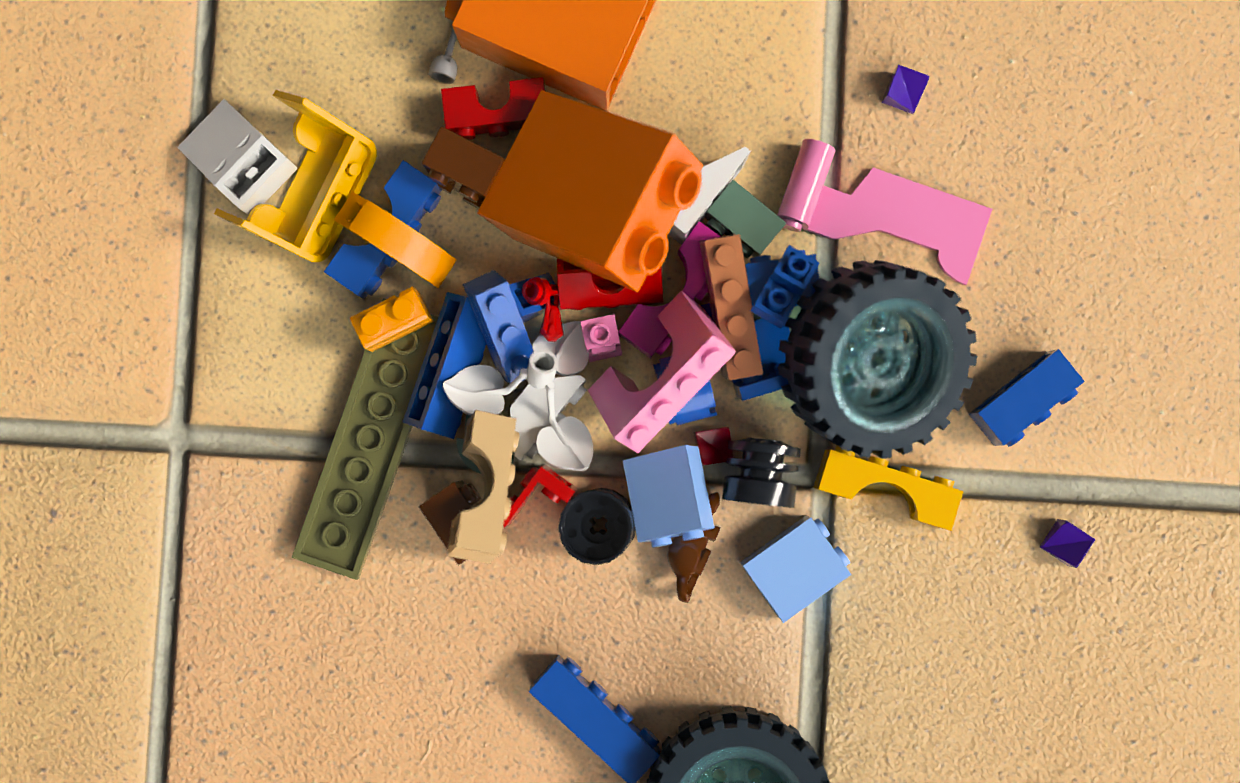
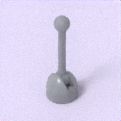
M453 28L445 55H439L433 59L428 73L433 79L448 84L454 83L457 75V64L451 57L457 39Z

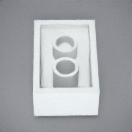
M741 148L703 166L700 171L702 182L699 194L689 208L680 210L668 233L670 237L681 245L697 223L703 220L709 207L743 169L751 152L748 148Z

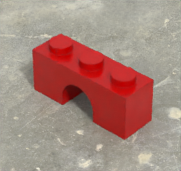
M543 77L509 81L510 98L505 106L497 110H489L480 105L479 94L475 85L441 89L445 128L467 140H473L475 135L489 133L490 137H503L508 135L509 131L521 130L541 90L545 91Z
M557 258L560 310H582L589 307L603 306L615 308L619 305H650L663 302L662 266L655 273L647 275L641 288L636 292Z

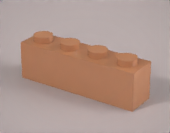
M740 234L701 240L699 243L713 322L736 351L721 367L722 376L730 381L762 375L763 370L753 313L750 311L752 305Z

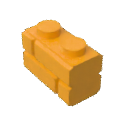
M413 286L400 292L399 297L394 295L350 317L363 347L371 352L434 322L420 292Z

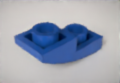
M788 245L750 311L781 329L820 263Z

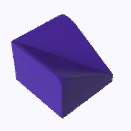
M898 64L892 73L882 103L914 114L928 83L929 76Z
M1057 519L1040 545V548L1065 565L1077 568L1096 539L1070 522Z

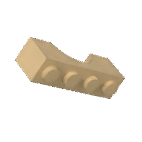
M475 410L466 421L462 454L479 468L484 479L485 493L480 506L471 510L461 511L452 521L447 553L449 557L490 564L499 554L504 552L507 534L502 532L504 519L508 518L511 508V499L507 498L508 485L512 484L515 475V465L511 464L512 452L516 451L519 443V432L515 431L516 418Z

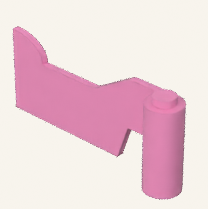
M803 140L777 214L786 222L783 228L794 232H800L803 229L834 240L875 231L883 232L937 251V261L942 271L954 281L967 285L992 212L991 208L876 168L871 169L851 195L823 186L835 149L829 144L818 140Z

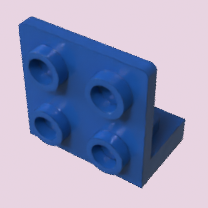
M763 318L754 320L763 374L732 380L736 396L742 401L781 390L782 386L788 384V380L778 373V364L785 363L786 356L785 353L779 351L780 340H788L790 334L789 328L785 327V325L780 329Z

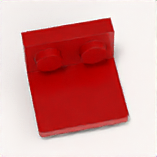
M543 465L539 469L536 467L531 468L520 483L525 488L518 497L514 494L513 497H510L511 508L508 518L504 519L503 527L506 528L513 522L540 484L544 486L541 492L557 504L561 500L568 503L578 488L547 465Z

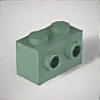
M735 180L729 183L706 211L704 217L708 220L707 226L721 237L724 234L726 236L740 234L743 256L746 258L760 256L786 224L784 220Z

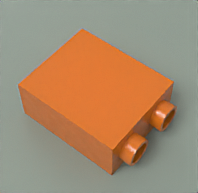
M447 0L445 18L454 21L452 26L462 49L529 78L543 77L545 85L607 111L656 0Z
M541 90L477 214L513 240L638 292L646 276L655 273L663 264L668 251L667 235L680 210L689 208L696 200L701 188L702 177L700 171L703 165L673 133Z

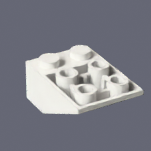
M225 99L177 147L218 190L248 215L255 206L264 204L298 169Z

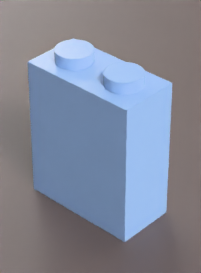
M682 445L623 460L638 542H651L652 548L672 544V537L682 535L683 541L704 537V530L715 528L698 446Z
M804 516L740 562L783 623L852 575L846 567L850 564L849 559L838 546L834 549L826 539L830 533L819 518L813 521L811 517Z

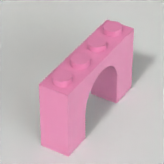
M682 291L657 316L670 334L673 343L670 362L661 377L650 387L639 391L633 380L610 366L588 389L614 439L637 453L736 353L705 309Z

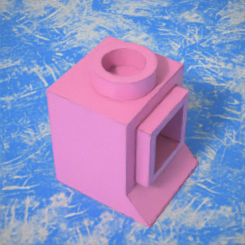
M614 314L580 321L586 351L589 352V362L622 356Z

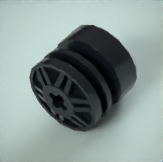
M750 437L736 441L729 440L728 449L742 451L743 454L742 459L727 458L726 463L741 468L740 475L724 477L722 499L794 508L797 485L782 480V473L797 472L799 466L783 464L784 456L800 457L801 449L778 440Z
M606 488L588 490L571 499L560 515L558 526L561 543L569 555L582 563L592 565L609 563L619 557L628 548L636 532L632 508L628 499L617 491ZM594 517L597 519L605 517L607 519L605 524L607 532L603 529L598 532L594 530L593 527L596 524L593 519Z

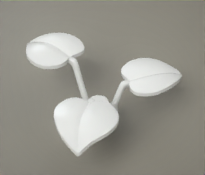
M580 321L562 324L564 336L556 340V342H549L543 336H538L532 346L534 353L530 357L528 368L521 369L520 374L505 388H503L504 379L502 375L488 365L469 366L443 382V389L452 404L470 416L475 410L493 414L501 413L505 405L503 395L510 394L523 379H527L528 383L536 389L545 388L547 392L548 419L551 426L542 428L537 435L536 449L539 456L547 464L556 468L576 471L588 469L593 457L591 434L585 424L572 416L565 417L557 423L553 396V381L556 373L561 376H573L583 371L588 363L589 352L586 351Z

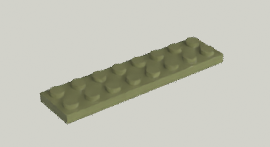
M431 315L434 322L374 352L365 349L292 558L355 580L360 579L413 427L403 423V419L438 320L437 316Z

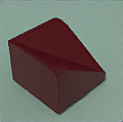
M729 427L694 432L702 466L726 462L727 458H733L732 450L728 449V441L731 440Z

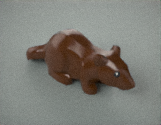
M718 492L708 495L712 516L720 505V495ZM714 526V529L704 530V537L683 541L682 535L674 537L672 544L668 546V562L677 578V595L681 602L689 603L696 581L701 576L711 553V550L706 548L708 540L714 542L721 527Z

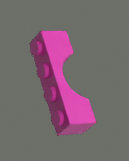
M700 221L679 248L678 256L684 265L686 273L685 286L682 292L692 300L696 297L701 301L707 294L708 289L699 241L721 236ZM669 303L655 307L638 304L618 331L619 336L649 358H652L655 352L661 356L672 339L668 336V331L657 316Z

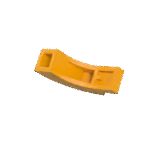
M354 192L351 193L334 221L437 288L440 287L457 259L413 228Z

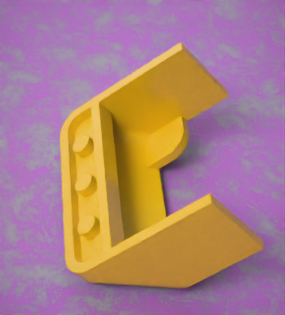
M275 90L272 95L273 97L299 112L293 125V136L308 151L279 209L269 204H259L250 211L246 220L218 208L214 215L306 260L315 263L321 262L330 255L343 228L334 219L352 192L357 195L360 194L376 161L377 149L372 140L306 98Z

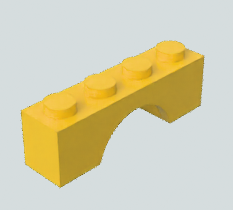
M837 445L835 450L825 449L814 483V489L852 500L867 485L885 482L897 488L905 497L909 507L910 519L952 531L964 492L953 488L954 481L934 476L933 481L920 478L922 471L906 466H901L900 471L887 467L889 461L870 455L866 461L854 457L855 453L851 450L848 452Z

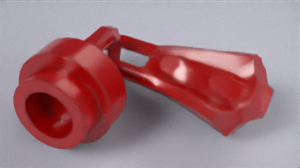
M533 277L523 285V297L531 305L541 306L545 304V313L539 334L549 342H556V340L564 336L559 310L558 288L555 284H550L544 278ZM551 296H554V305L550 304Z

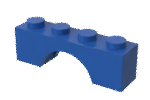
M404 160L384 186V190L391 201L392 215L417 232L421 228L420 220L425 213H431L441 200L439 194L442 190H440L438 184ZM343 244L324 270V273L357 296L365 299L367 295L372 296L378 290L382 283L381 275L387 267L392 268L397 261L372 244L363 246Z

